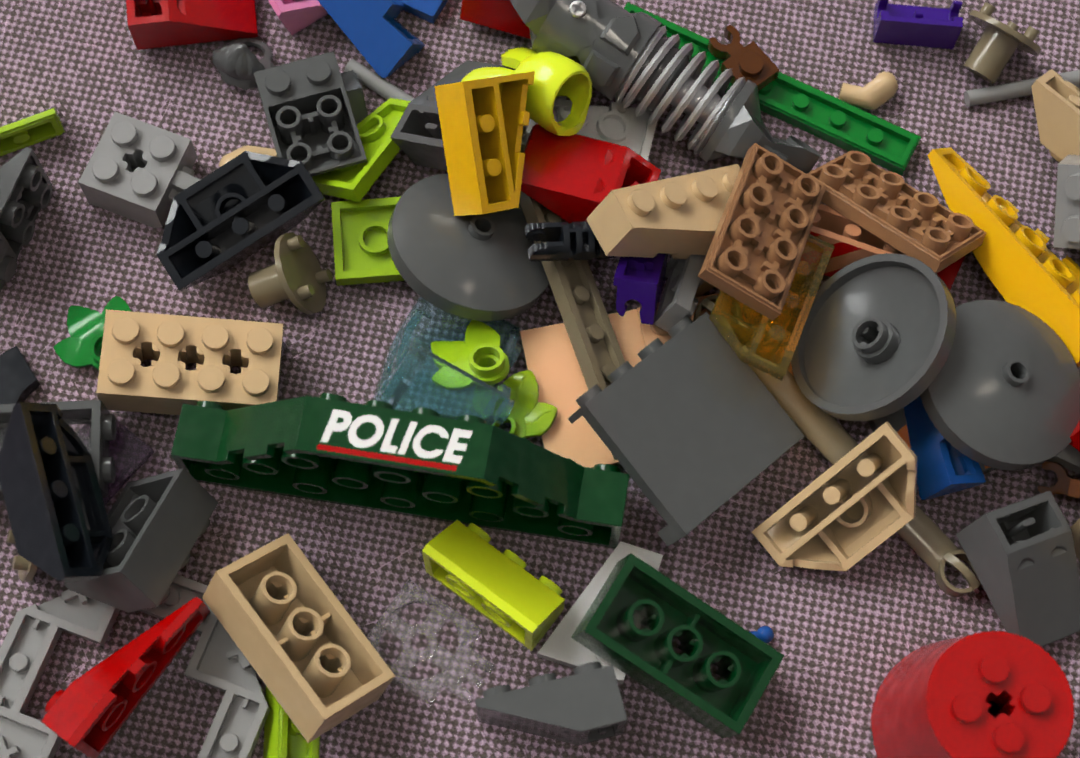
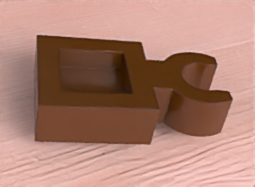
M728 25L725 29L724 36L730 44H720L714 36L709 39L708 49L710 53L718 59L725 60L721 65L720 71L723 72L726 69L732 68V85L738 78L745 77L746 82L749 79L757 84L759 91L778 78V67L754 41L744 47L740 43V34L735 27Z

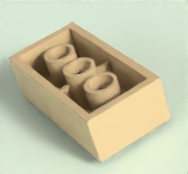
M106 309L96 391L97 398L103 402L108 410L180 415L183 403L197 405L198 401L217 403L223 406V410L278 401L283 348V324ZM151 359V366H141V362ZM198 363L196 364V370H187L186 365ZM240 366L241 373H231L230 368Z
M289 533L217 570L202 597L308 743L377 701L395 677L394 673Z

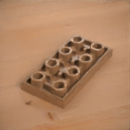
M754 143L747 150L698 277L774 321L781 314L826 186L817 181L813 176L802 172L784 161L777 154Z
M851 150L807 173L826 186L821 202L903 254L923 262L936 274L980 247L986 236L982 229L974 225L971 218L964 214L952 212L939 204L938 199L932 194L916 190L905 183L901 175L880 168L872 163L870 157L865 153Z

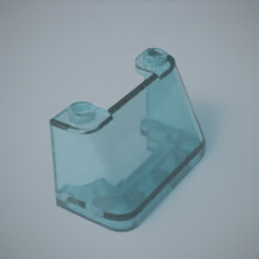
M419 296L387 352L373 400L389 403L394 407L393 409L412 412L413 408H428L437 411L440 417L458 419L461 415H473L484 419L486 424L493 425L495 422L502 425L514 405V400L510 399L511 388L501 384L498 387V383L489 385L432 353L430 344L433 341H464L465 332L471 319L445 312ZM506 320L480 321L489 325L500 335V348L507 355L511 368L522 349V346L517 344L520 328Z

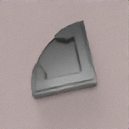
M352 70L341 73L357 125L368 116L362 87L357 74Z

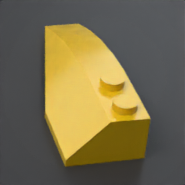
M951 147L933 149L928 154V158L949 209L954 213L968 216L972 219L975 226L986 233L982 245L972 251L985 274L1007 303L1031 312L1054 330L1069 349L1077 368H1079L1080 267L1068 255L1061 261L1046 246L1050 239L1039 228L1034 231L1028 226L1022 225L1017 220L1019 210L1008 200L998 195L991 196L987 192L991 188L990 183Z

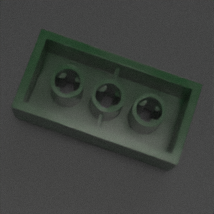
M632 553L617 562L571 637L721 738L740 735L784 657L783 654ZM639 613L643 617L640 623L645 628L638 629L635 626L633 615ZM677 638L681 642L678 649L683 651L682 654L677 655L674 652L672 646L673 639ZM712 664L718 667L715 673L720 676L719 680H715L711 674L710 666Z

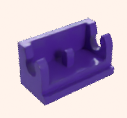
M878 0L875 4L874 43L953 49L963 28V17H958L962 1L953 0L949 9L887 4L889 0Z
M658 253L654 258L620 257L613 280V286H617L616 310L620 316H624L626 312V302L628 300H636L642 306L640 309L641 323L654 324L665 283L668 254Z

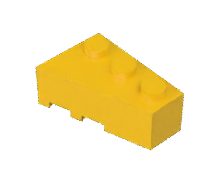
M535 71L434 86L454 216L483 215L519 208L525 153L520 151L523 126L529 125L530 112L525 111L528 86L534 83Z

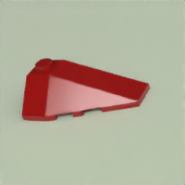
M194 597L74 680L66 690L60 689L48 701L44 710L47 714L41 722L89 758H97L210 613L206 604L198 597Z

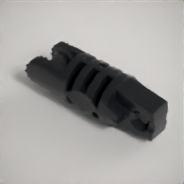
M587 221L572 222L570 224L567 222L529 223L524 226L525 236L528 240L532 242L541 241V243L532 244L527 250L528 258L531 262L567 261L569 258L573 260L616 258V256L605 255Z

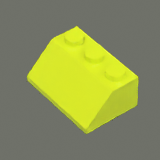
M456 520L422 549L426 573L530 651H533L564 610L565 599L560 596L563 591L547 577L541 576L538 580L525 570L527 564L512 551L506 549L502 553L489 544L491 537L477 525L470 523L467 527Z

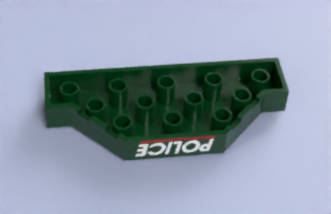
M322 393L320 397L301 396L232 410H223V406L210 401H198L197 405L182 404L171 456L178 468H184L197 482L452 523L458 520L465 525L473 523L483 528L614 549L618 546L629 474L621 473L620 468L608 464H597L594 468L581 466L574 460L557 455L532 443L528 439L518 437L497 426L486 424L484 419L477 416L461 415L458 419L440 417L437 411L428 408H413L412 412L395 410L391 404L377 400H369L365 405L347 402L348 400L345 397L333 393Z

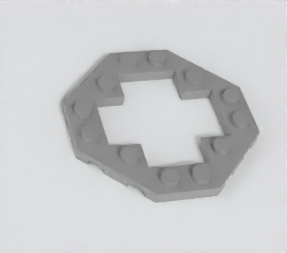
M177 574L169 587L170 594L167 599L156 608L140 610V612L163 620L194 597H198L206 604L202 597L208 586ZM68 589L61 592L59 597L40 605L33 604L17 611L0 647V758H54L62 738L40 720L24 715L62 631L104 646L120 609ZM206 604L210 613L195 631L201 634L184 675L188 679L223 691L225 694L197 758H251L269 715L270 707L254 668Z

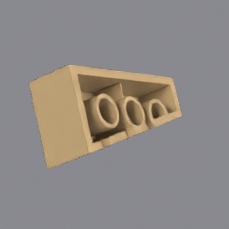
M734 164L611 190L586 220L606 256L654 258L658 253L672 255L673 259H687L690 255H707L740 171V166Z

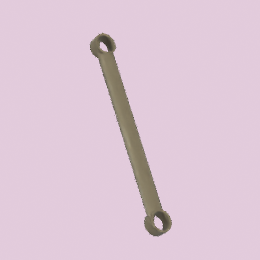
M712 295L699 303L693 321L700 317V312L703 309L710 311L719 320L724 329L722 332L803 435L832 465L858 445L831 415L819 409L805 397L799 389L794 376L738 319L737 308L731 300L724 296ZM719 307L723 308L728 313L730 320ZM916 504V517L899 529L897 533L935 572L936 583L943 592L954 597L966 596L981 584L964 550L959 549ZM961 560H964L966 563L969 564V566L972 569V572ZM945 563L952 565L963 575L969 584V588H956L948 582L944 572Z

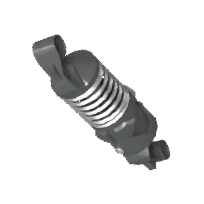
M510 0L523 22L529 28L532 49L537 53L547 51L559 53L584 66L590 76L592 88L611 101L615 100L616 104L622 103L623 108L629 107L630 104H638L635 109L636 116L642 115L646 109L650 110L649 125L657 122L669 104L673 105L661 126L662 133L669 132L684 112L686 115L674 135L675 142L682 140L694 123L698 121L699 123L691 135L687 147L688 150L694 149L695 154L700 153L698 157L704 161L709 162L726 156L745 158L747 150L754 143L777 154L781 159L806 174L812 170L821 155L816 150L791 135L786 140L772 137L762 121L757 84L749 79L746 82L745 77H741L734 82L724 95L733 77L732 68L723 71L713 83L720 68L719 61H712L701 73L707 60L705 51L699 52L690 61L694 51L692 43L685 44L679 50V34L668 38L666 26H662L661 22L642 11L640 13H630L611 0Z

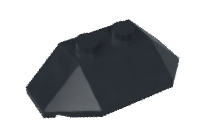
M244 151L174 196L162 241L159 244L156 255L178 290L183 291L226 272L276 240L279 236L287 233L302 222L325 200V197L303 162Z
M19 402L13 407L0 452V485L17 552L20 556L58 581L96 580L102 576L103 565L108 557L113 535L91 454L74 429L62 419L63 413L57 404Z

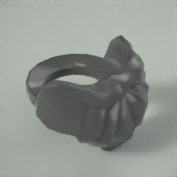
M239 38L231 41L227 46L214 49L212 54L213 64L220 73L221 79L230 86H236L244 90L257 88L253 72L276 67L273 63L274 55L271 48L265 42L258 39ZM246 45L261 49L264 52V57L258 60Z

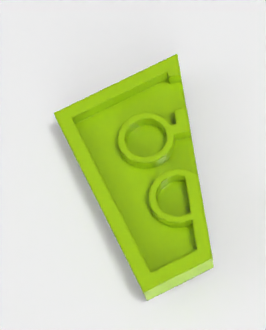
M389 98L357 124L367 162L313 176L312 178L322 194L357 202L361 201L400 151L399 146L390 137L411 101Z

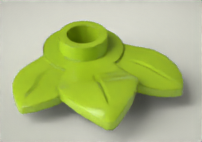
M471 320L467 326L464 341H433L430 344L434 362L440 367L433 374L432 380L441 386L463 388L474 383L493 385L501 382L509 373V359L500 348V335L496 330L483 322Z
M530 370L513 374L504 381L502 386L498 384H478L475 390L473 404L477 416L484 419L486 424L497 427L502 423H510L512 427L509 432L518 437L529 438L543 435L551 428L557 415V408L555 406L538 402L539 387L533 372Z

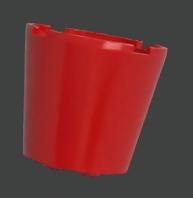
M986 631L931 643L911 652L900 660L886 675L877 691L870 719V729H872L873 742L877 754L876 758H1058L1072 731L1074 701L1069 682L1059 664L1041 646L1023 636L1003 631ZM990 701H993L999 707L997 711L1001 714L997 717H993L987 711L991 707Z

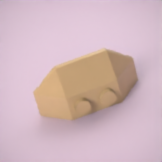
M1050 69L1039 77L1031 88L1040 143L1049 149L1050 155L1056 161L1060 162L1067 155H1080V89L1071 82L1063 80L1057 72Z
M887 421L751 532L779 567H801L846 572L916 517L917 456Z

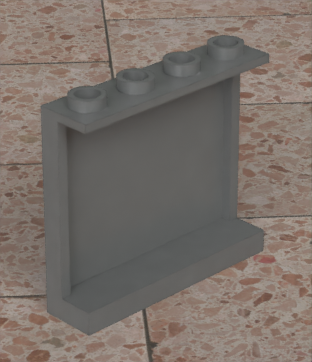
M707 312L693 322L688 316L679 321L667 331L671 339L666 343L662 344L658 338L637 354L642 360L641 362L632 367L626 361L607 376L612 384L604 390H601L597 384L576 400L581 408L568 418L571 423H574L582 416L586 419L667 524L657 534L667 546L672 545L689 534L805 437Z

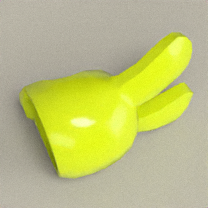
M526 47L509 49L501 54L502 65L515 70L504 67H482L474 69L461 80V82L535 71L534 83L528 86L525 111L530 112V119L558 136H572L582 129L592 97V82L584 66L559 53L550 51L537 53L533 49ZM558 96H566L572 101L570 114L565 120L556 122L553 113L555 99Z

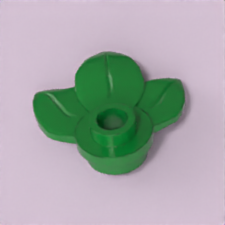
M113 297L105 306L102 314L82 306L72 305L69 307L67 327L71 337L58 342L53 347L65 364L75 368L93 366L99 371L106 309L131 311L121 297Z

